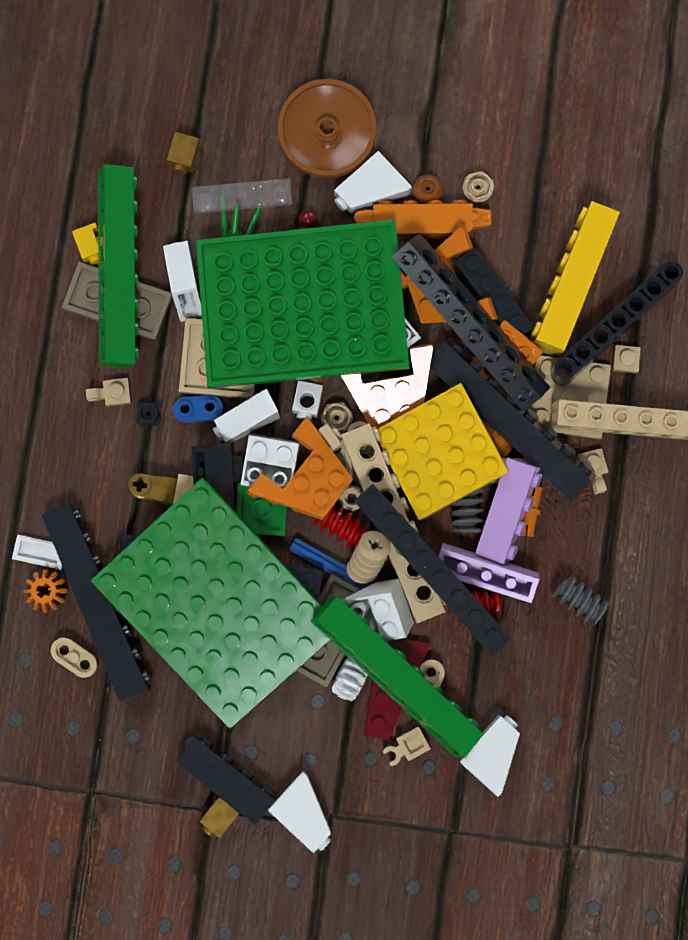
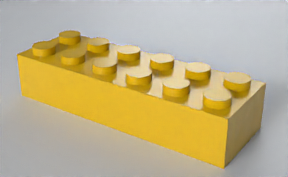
M591 201L589 207H583L574 226L579 229L578 231L574 229L566 246V250H569V253L565 252L556 271L561 274L560 276H555L547 293L551 296V299L547 298L538 316L542 318V321H537L529 340H532L535 345L544 351L543 353L559 358L565 351L620 212Z

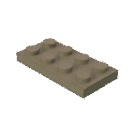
M78 262L62 305L63 310L98 321V268ZM138 282L135 288V297L138 299V309L135 312V322L138 323L137 335L157 341L173 296L172 293Z
M331 574L317 600L323 606L329 598L337 596L345 599L360 591V589ZM329 640L297 668L296 671L327 687L345 654Z

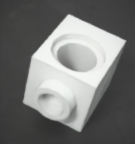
M298 381L292 408L293 413L297 414V418L304 420L307 417L310 421L312 417L317 418L323 385ZM304 396H311L314 399V404L311 407L305 408L300 404Z

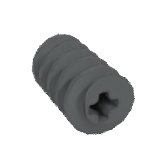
M480 488L452 503L453 506L459 508V510L452 511V516L459 519L451 522L453 527L458 528V530L451 532L476 534L483 531V529L476 527L477 523L483 522V519L477 517L476 514L484 512V509L477 506L478 503L484 502V499L477 495L485 492V489Z
M572 575L569 578L566 576L555 589L551 598L553 599L560 595V605L568 601L567 610L570 611L576 607L575 616L578 617L584 613L583 622L587 623L593 620V627L607 610L609 601L604 600L599 603L600 594L591 597L592 588L589 587L583 591L585 584L583 581L575 585L576 576Z

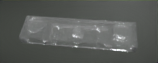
M290 179L192 187L194 214L234 210L236 204L240 206V209L292 205Z

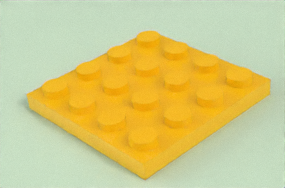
M462 383L377 429L381 441H378L382 450L386 451L390 460V466L420 521L510 473Z

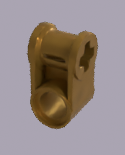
M142 473L135 474L130 478L129 489L135 497L173 505L177 479ZM140 480H143L147 488H142L141 492H138L134 485L139 484Z

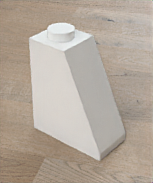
M378 151L334 190L336 198L334 201L341 210L345 211L347 209L350 214L372 208L373 205L378 204L380 201H394L407 197L411 193L412 186Z
M188 241L175 242L163 246L171 292L180 322L185 321L186 318H201V298Z
M266 389L215 419L214 421L217 426L213 430L219 442L224 440L226 444H231L279 419L280 416Z
M498 715L484 730V735L467 757L458 760L498 797L502 793L520 735L515 729L518 725L507 715L504 718Z
M303 770L271 805L268 811L314 853L317 849L322 851L329 844L331 839L328 836L331 834V829L309 776Z

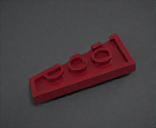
M407 639L388 640L387 643L393 649L401 651L407 658L405 661L417 668H420L430 646V643ZM374 681L372 682L364 736L389 740L402 707Z

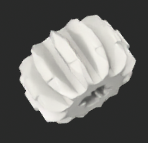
M348 657L336 676L332 692L342 699L353 701L362 689L368 675Z

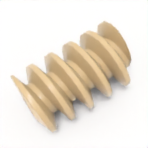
M369 531L362 535L346 567L347 574L353 581L360 584H368L376 579L391 549L390 542L382 533Z

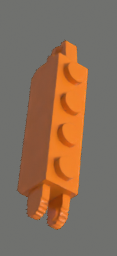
M438 200L428 201L427 204H417V201H404L403 204L380 201L378 204L373 205V210L356 212L353 223L396 220L397 239H412L419 233L424 239H448L460 227H466L469 236L474 229L490 227L491 210L473 208V204H467V201L455 200L452 201V204H442V201Z

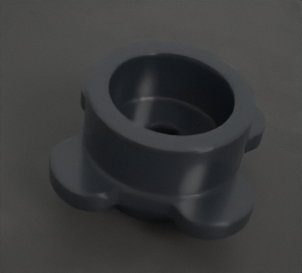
M141 401L137 404L138 417L136 418V423L139 426H144L145 424L158 426L160 424L159 411L161 410V405L158 402L151 404ZM151 412V415L147 416L146 413Z

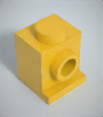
M96 223L72 231L85 264H98V226Z

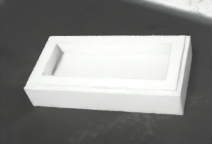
M17 534L12 559L62 570V564L53 542Z

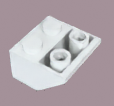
M250 434L241 485L251 487L262 473L275 484L284 488L295 474L300 443Z
M399 579L376 582L345 598L352 607L350 609L354 613L364 616L370 623L369 627L375 632L383 634L388 640L406 638L414 624Z

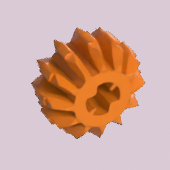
M46 569L43 570L42 577L38 572H34L33 577L36 581L27 579L26 583L31 585V589L23 590L24 593L32 595L26 599V602L32 603L35 601L33 605L34 610H38L42 605L44 613L49 611V605L53 610H57L58 605L55 601L64 603L65 599L60 597V593L65 594L68 592L67 589L60 588L65 583V580L59 579L56 581L58 578L57 572H53L49 577V571ZM49 585L50 595L42 597L41 594L43 592H40L42 586L47 587Z

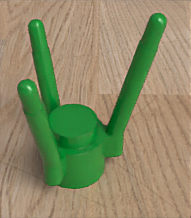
M222 195L220 197L222 238L242 236L243 232L237 231L240 209L238 204L234 208L232 230H228L227 233L225 196ZM257 207L245 235L252 234L262 210L261 207Z

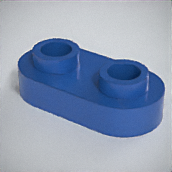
M214 395L182 397L174 403L173 413L177 420L182 423L214 421L222 415L223 404ZM208 403H213L215 405L213 411L206 410V405ZM184 405L190 407L189 412L186 414L181 413V408Z

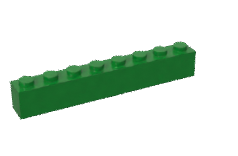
M106 164L98 170L99 367L129 368L138 360V347H135V337L138 334V323L135 322V312L138 309V299L135 297L138 275L134 273V263L137 262L138 257L137 249L134 248V239L137 237V225L134 224V215L137 212V201L134 200L137 177L134 176V167Z
M337 596L329 598L310 622L455 758H466L484 735L477 729L479 725L473 719L466 718L461 714V708L455 702L442 696L443 691L437 685L426 681L423 678L425 676L419 668L408 664L405 661L407 659L401 651L390 647L387 644L388 639L383 634L372 630L369 627V621L364 616L354 613L350 609L352 607L346 599Z

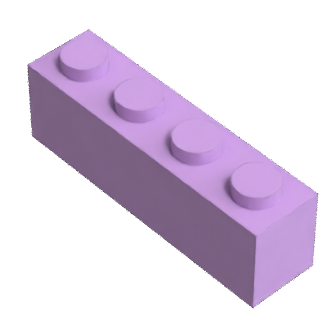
M507 458L505 465L510 473L500 478L475 553L501 564H507L510 560L513 561L516 556L518 546L515 544L518 536L521 537L524 532L526 522H523L526 512L529 513L532 508L534 498H531L534 488H538L542 478V474H539L540 467L514 458Z
M446 543L442 544L438 557L460 581L532 603L539 582L538 572L509 563L501 564L479 556L474 552Z

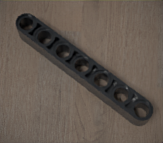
M668 261L656 270L557 360L551 371L552 381L559 386H566L571 383L676 287L683 276L682 266L676 261ZM664 272L672 273L675 279L667 278ZM647 288L655 289L657 295H651ZM629 304L638 305L640 311L632 310ZM611 320H619L623 326L616 327ZM599 335L603 337L605 343L596 342L594 336ZM576 352H584L587 355V359H579L576 356ZM558 368H566L570 375L562 376L558 372Z

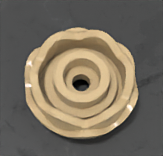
M482 171L467 175L463 184L464 194L474 202L487 200L492 195L494 188L493 180Z
M342 402L328 404L321 415L322 424H328L330 428L335 427L339 433L346 431L353 419L352 412ZM339 416V420H335L334 417Z

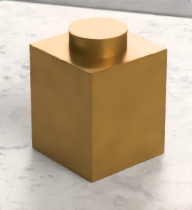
M175 132L167 158L169 167H172L173 171L181 174H186V171L193 173L201 147L199 138Z
M219 797L201 819L202 829L211 837L216 835L220 838L239 812Z

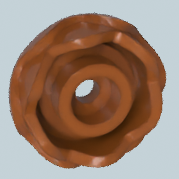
M422 175L415 180L412 186L415 200L423 204H427L428 201L439 200L443 194L442 183L434 175Z

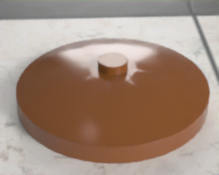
M320 79L308 82L296 89L281 108L278 118L279 142L288 160L302 172L320 178L343 176L357 169L372 151L376 138L375 114L367 98L357 88L346 82L334 79Z

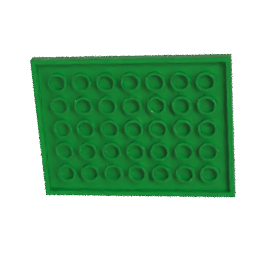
M396 220L196 240L208 389L409 369L400 266L392 258L398 251Z
M204 477L90 580L229 729L329 641L310 622L322 607L321 603Z

